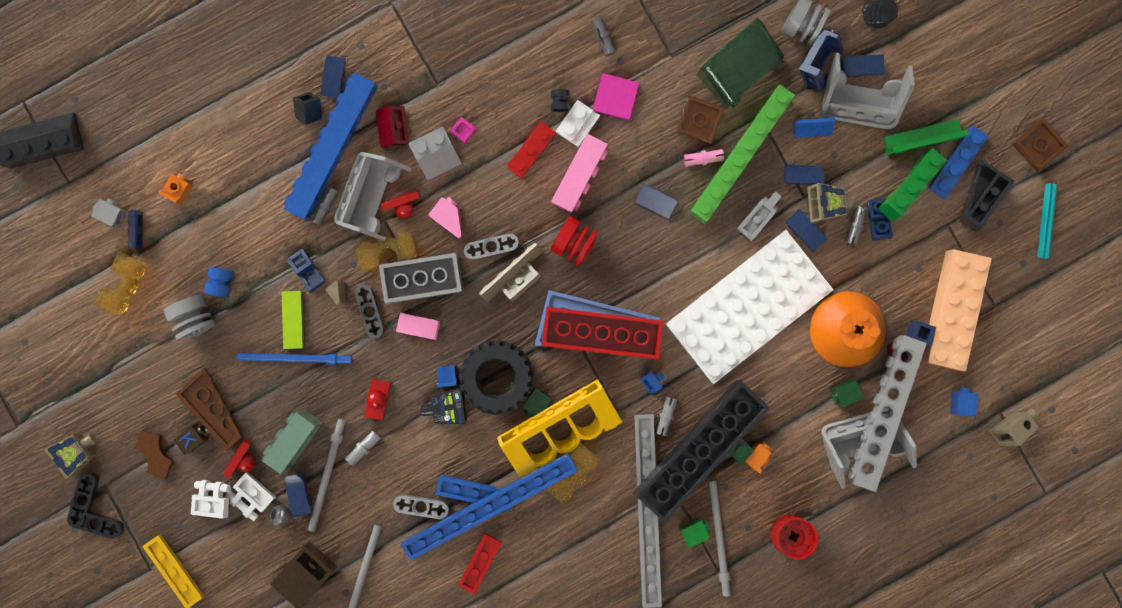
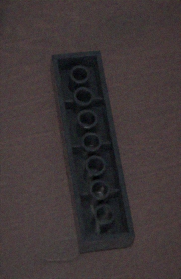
M736 380L635 489L633 494L665 523L770 407L743 381Z

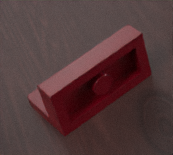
M387 106L376 110L380 148L392 145H408L409 138L404 106Z

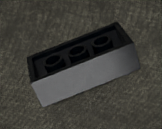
M74 112L0 131V166L10 169L84 150Z

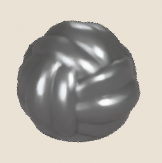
M277 505L270 514V521L277 527L284 526L291 518L288 508L284 505Z

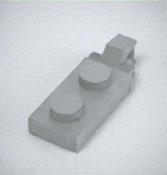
M774 192L769 199L767 197L761 199L737 227V230L752 241L777 212L778 207L775 204L782 196Z

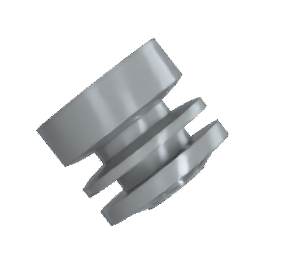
M797 0L781 32L793 38L800 31L799 41L803 42L808 35L806 45L811 47L821 30L825 28L830 9L825 8L822 14L819 15L822 5L818 4L812 11L810 10L812 0Z
M202 294L185 298L163 309L168 322L178 321L179 323L171 329L172 332L182 330V332L174 336L176 341L197 337L215 326L214 320L204 322V320L212 316L211 313H200V311L207 307Z

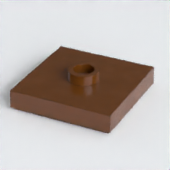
M689 95L675 132L711 145L725 108Z
M1043 117L1012 143L1037 172L1041 171L1068 147L1065 141Z

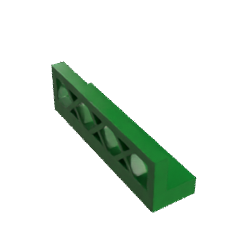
M957 119L885 136L883 141L886 154L890 156L958 140L968 136L969 133L968 129L961 130L960 121Z

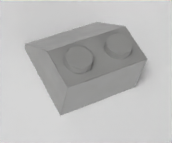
M444 127L438 128L408 143L428 181L462 164Z

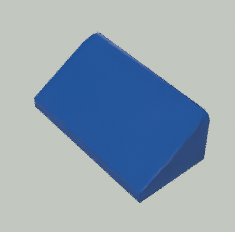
M835 118L797 120L793 124L794 137L830 136L833 133Z

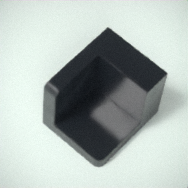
M310 92L293 97L295 118L307 125L322 119L320 98Z

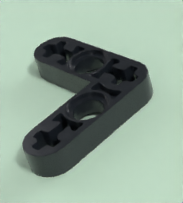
M93 472L82 474L78 479L67 516L68 524L71 527L104 537H119L125 530L122 521L90 512L98 488L99 477ZM89 477L90 481H92V484L88 485V482L85 481V479ZM81 494L85 495L88 499L86 505H82L79 502ZM79 514L81 521L76 522L77 519L74 516ZM94 518L98 519L101 523L98 529L92 526ZM116 525L115 528L118 529V531L113 533V529L104 528L105 526L112 527Z

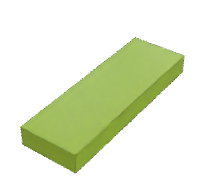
M302 291L282 292L283 349L304 348Z

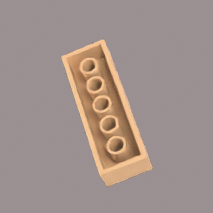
M955 249L946 251L929 325L935 326L936 330L931 345H926L921 362L958 371H966L992 258Z

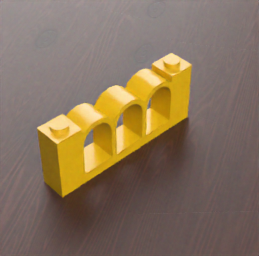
M597 379L498 436L497 439L501 449L520 478L537 470L538 467L554 461L557 452L561 454L572 452L578 447L580 438L583 440L594 439L601 434L603 428L605 431L614 429L622 423V420ZM590 404L595 413L593 423L587 427L577 426L570 417V414ZM566 418L572 428V433L567 439L557 441L550 436L546 428ZM542 431L549 445L544 452L533 454L528 451L523 442Z

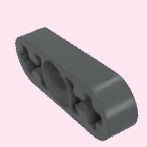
M359 285L355 290V297L366 333L370 338H379L384 334V325L373 289L369 285ZM362 288L369 291L366 297L368 301L372 299V303H366L362 306V302H366L364 296L359 294L362 292ZM367 306H372L375 309V314L372 317L365 315L364 311ZM378 319V321H374L375 326L380 327V330L377 331L378 335L371 333L370 329L373 328L372 322L367 323V320Z

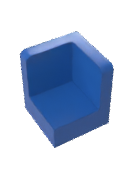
M456 365L437 367V387L458 384Z

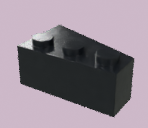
M981 160L976 165L960 222L975 232L979 231L1015 180Z

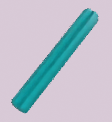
M1053 183L1045 185L1037 257L1041 259H1048L1050 257L1057 184Z

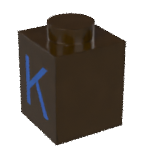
M196 424L190 426L174 438L173 441L182 453L186 455L209 439L206 436V430Z

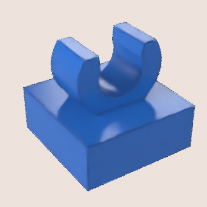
M649 372L639 379L648 392L652 394L663 388L660 381L665 379V376L662 372L655 375L653 372Z

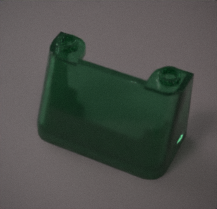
M757 17L700 68L696 76L726 109L730 106L734 108L742 101L740 97L761 77L773 68L777 70L785 63L783 61L785 56L763 22Z

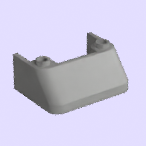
M835 53L827 75L822 114L825 118H835L838 121L883 129L894 128L898 124L915 86L913 67L908 66L902 81L890 80L884 84L882 90L845 84L847 77L846 73L840 70V53Z
M360 152L354 161L335 213V223L385 241L386 237L378 235L381 228L379 219L375 218L387 183H393L400 176V170L410 172L411 168L387 157Z
M888 408L882 410L884 418L889 415ZM869 413L831 423L822 428V438L829 463L842 489L845 488L844 472L850 468L849 458L854 457L857 449L861 447V435L869 424L867 423ZM900 420L889 455L895 457L906 455L911 466L916 468V445ZM878 426L876 428L875 432L877 436H880L882 434V426ZM875 444L869 448V452L877 450Z

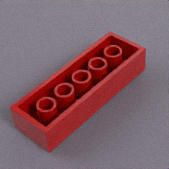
M546 307L542 346L659 360L663 320Z

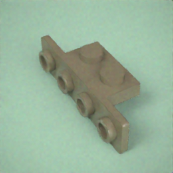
M536 242L528 246L523 254L514 259L504 271L498 273L492 282L485 285L482 291L479 292V295L486 302H489L502 290L514 302L541 277L530 265L543 253L540 246Z

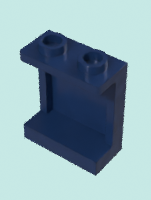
M822 29L799 69L805 85L820 91L823 90L825 82L821 69L831 52L840 53L841 55L844 52L841 38L836 31Z

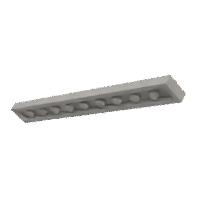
M634 414L637 487L656 468L654 414ZM638 499L642 608L662 607L658 517Z

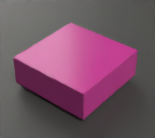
M461 117L450 130V133L466 144L477 129Z

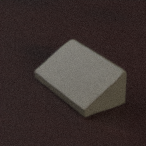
M337 280L326 288L327 293L335 304H347L344 281Z

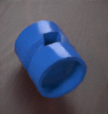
M209 266L207 277L210 280L205 284L204 293L229 298L231 291L229 283L233 282L235 271Z

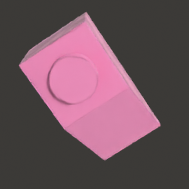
M441 197L428 216L461 240L463 235L458 208H456L457 203L449 197L447 199Z

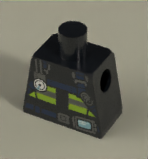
M460 387L432 395V404L421 405L422 416L433 415L434 423L463 425L467 423L464 396Z

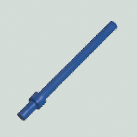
M237 353V360L305 362L337 365V363L352 364L353 360L352 356H338L337 354H328L327 356Z

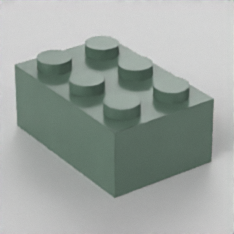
M307 410L297 411L295 414L292 413L286 420L287 426L284 429L281 428L275 435V443L269 445L263 452L265 457L262 461L279 474L291 469L323 424L321 420Z

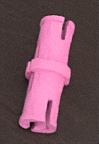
M703 150L701 153L685 154L684 160L692 159V161H686L685 166L698 164L704 166L707 163L724 161V156L716 157V155L724 154L723 150L709 152Z

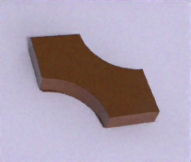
M141 430L135 448L141 451L147 459V473L164 479L168 478L173 459L168 457L162 449V435Z

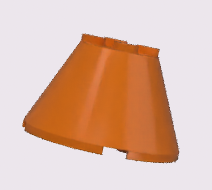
M845 291L832 294L821 301L812 314L809 333L813 347L824 360L833 365L847 368L861 366L872 360L884 344L886 337L884 315L872 299L861 293Z

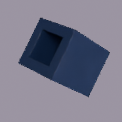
M910 321L906 336L927 343L926 345H931L936 327L921 321Z

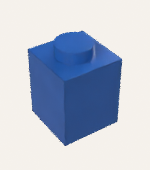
M960 388L959 391L952 390L950 413L976 417L978 394L971 393L972 389Z

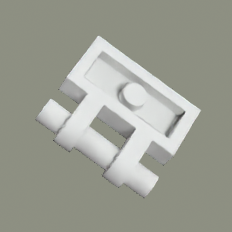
M246 472L233 486L238 491L236 495L231 490L225 495V497L229 498L232 506L236 505L243 512V515L246 518L249 517L253 522L259 517L254 510L257 508L262 513L276 498L249 472ZM242 497H244L245 499H247V500L251 503V505H250V506L246 505V504L241 500Z
M196 481L194 487L199 489V494L192 495L191 514L228 518L229 498H224L223 493L230 492L231 486L226 485L224 482ZM210 490L213 491V496H208Z

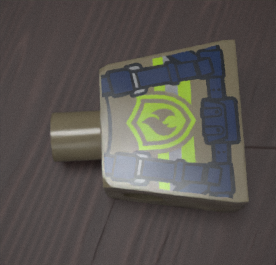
M823 183L807 187L811 223L844 216L847 214V209H851L853 206V199L845 197V189L842 187Z
M79 433L46 448L45 452L65 479L75 477L95 456V452L91 447L98 441L91 433L84 438Z

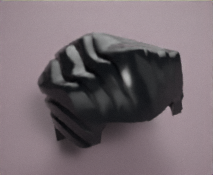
M872 0L867 2L862 8L864 22L868 27L878 29L886 27L898 16L897 4L893 0Z

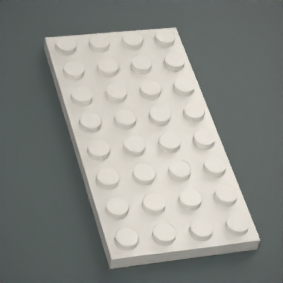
M784 230L667 322L666 326L711 383L714 384L833 291V288L788 231Z

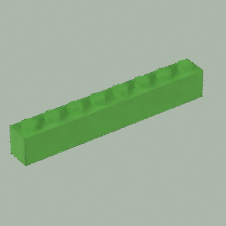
M780 84L775 88L689 214L704 224L709 220L795 94Z

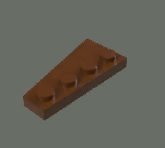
M207 368L199 371L176 393L178 398L226 450L231 449L243 437Z

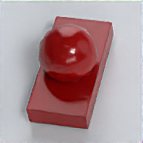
M416 189L383 201L381 203L382 210L385 211L394 207L398 217L408 218L413 213V205L410 201L420 198V194Z
M371 379L364 417L384 420L391 382Z
M245 438L223 472L225 477L230 478L236 467L242 472H248L254 468V457L246 453L251 444L250 440Z

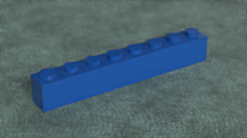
M355 72L353 76H349L345 85L347 87L344 93L339 95L337 107L330 112L328 116L329 122L326 127L321 129L320 139L317 144L313 145L309 161H305L301 169L303 172L300 178L294 181V189L291 195H288L284 201V210L306 221H309L378 88L375 82Z

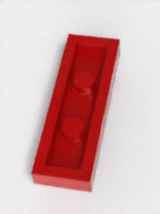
M541 121L507 165V168L522 179L556 135V132Z
M487 533L484 534L458 586L473 594L476 593L502 541Z

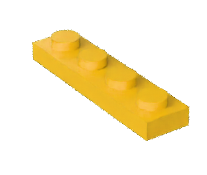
M161 534L142 546L185 608L191 607L205 597Z

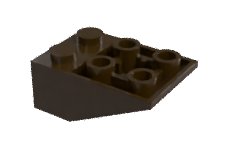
M309 541L270 585L295 608H301L335 571L337 566Z

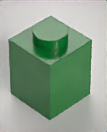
M700 517L679 527L689 548L710 539L708 535L711 532L706 521L702 522Z

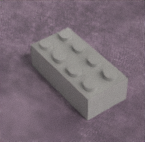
M457 253L379 265L384 302L386 304L464 292Z

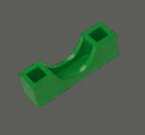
M934 148L922 154L912 166V171L907 178L886 198L878 209L891 221L903 216L947 160Z

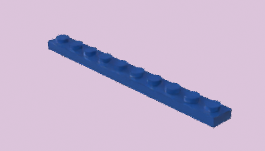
M567 453L402 541L401 546L408 558L412 560L578 472V468L570 454Z

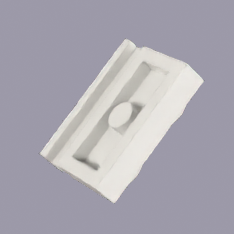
M577 100L556 130V133L579 148L600 115Z

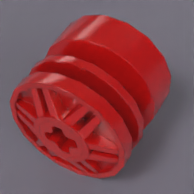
M569 215L554 240L550 251L559 256H562L566 250L569 251L568 261L570 262L573 256L576 255L578 258L574 264L579 266L587 258L594 246L598 231L594 229L589 237L586 235L589 226L587 225L582 232L579 231L580 221Z
M786 515L776 520L772 526L770 535L774 547L789 558L805 559L812 555L817 548V531L813 524L806 519L794 515ZM790 532L795 533V535L793 536V540L788 538L789 536H791Z

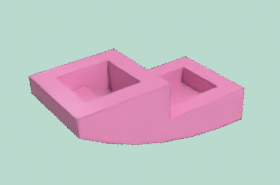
M400 313L396 331L437 340L440 321Z

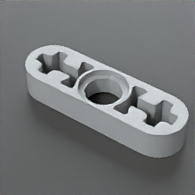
M505 234L474 241L465 246L464 254L467 258L476 260L516 250L519 241L514 234ZM509 237L515 240L516 243L513 244L512 248L504 245V250L500 251L498 239H502V243L507 242ZM490 241L497 244V249L494 252H488L486 249V245ZM483 243L485 254L481 255L482 251L475 252L476 256L468 254V250L471 249L470 246H474L477 249L481 248L479 244Z
M402 494L393 502L394 509L403 514L443 519L449 513V505L442 500ZM405 499V503L411 504V500H414L412 510H409L411 506L407 505L402 509L398 502ZM420 501L427 505V509L424 512H419L416 508V504ZM430 503H433V508L443 505L442 508L445 509L441 515L438 514L437 510H432L431 513H428L431 507Z

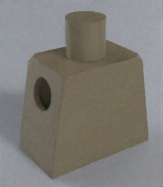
M1029 409L1027 412H1014L988 431L999 446H1020L1038 429L1035 420L1039 418V415L1034 409Z

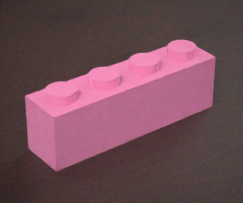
M589 134L586 135L551 204L572 214L573 210L577 212L582 203L579 200L582 193L586 195L591 186L588 183L591 176L595 178L600 169L597 166L600 159L604 161L609 152L606 150L608 144Z

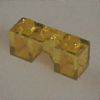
M408 232L398 233L397 237L392 239L388 236L385 241L378 239L379 242L371 244V241L359 244V248H355L360 269L364 272L379 268V265L382 264L381 256L383 252L389 249L396 252L400 262L419 257L414 235L408 234Z
M118 252L110 270L119 274L121 278L120 286L115 290L110 287H102L94 305L113 314L125 312L129 306L128 301L131 295L137 290L136 284L139 278L145 273L146 262L127 253Z
M582 442L570 454L578 468V472L545 489L561 503L564 500L568 501L575 493L573 489L577 485L581 486L587 479L585 476L589 470L593 471L599 464L597 461L599 456Z

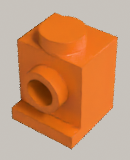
M178 173L177 176L171 174L159 194L174 203L182 205L193 185L188 183L189 179Z
M755 442L751 447L754 452L745 462L758 473H761L760 467H764L771 459L769 456L772 454V448L764 442L762 444Z

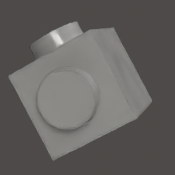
M108 198L107 201L99 199L93 206L91 217L110 226L120 228L128 211L119 207V203Z

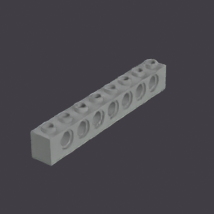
M900 335L894 340L892 345L894 351L886 362V374L880 380L881 389L874 397L873 404L875 406L873 412H870L867 418V423L869 424L861 435L862 444L855 453L854 459L856 461L854 467H851L848 473L850 483L876 492L927 343L905 335ZM903 352H906L908 355L906 362L901 360ZM899 370L902 377L897 381L895 379V372ZM891 389L895 390V397L893 399H890L888 396V392ZM887 407L889 415L884 418L882 410ZM878 426L883 428L880 436H877L875 432ZM875 444L877 450L874 454H870L869 448ZM869 463L870 470L864 473L863 466Z

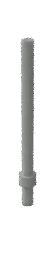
M338 419L335 432L331 435L330 441L332 443L308 530L312 532L316 530L339 444L342 443V432L346 421L343 419Z
M716 480L709 481L720 567L718 575L719 581L722 583L723 596L726 597L731 596L729 585L731 578L730 572L727 569Z
M374 524L348 608L357 607L382 526Z

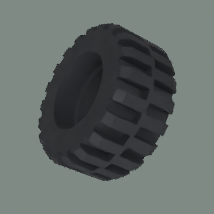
M502 340L488 341L473 348L465 357L464 362H462L459 374L460 388L464 392L465 399L475 409L478 408L481 412L486 414L492 413V415L506 414L517 409L525 402L533 386L534 372L530 359L516 345ZM492 359H501L508 362L515 373L513 387L502 395L487 393L479 382L481 367Z

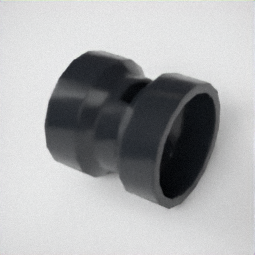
M556 89L551 91V98L553 99L551 111H570V104L568 103V98L570 97L569 90Z

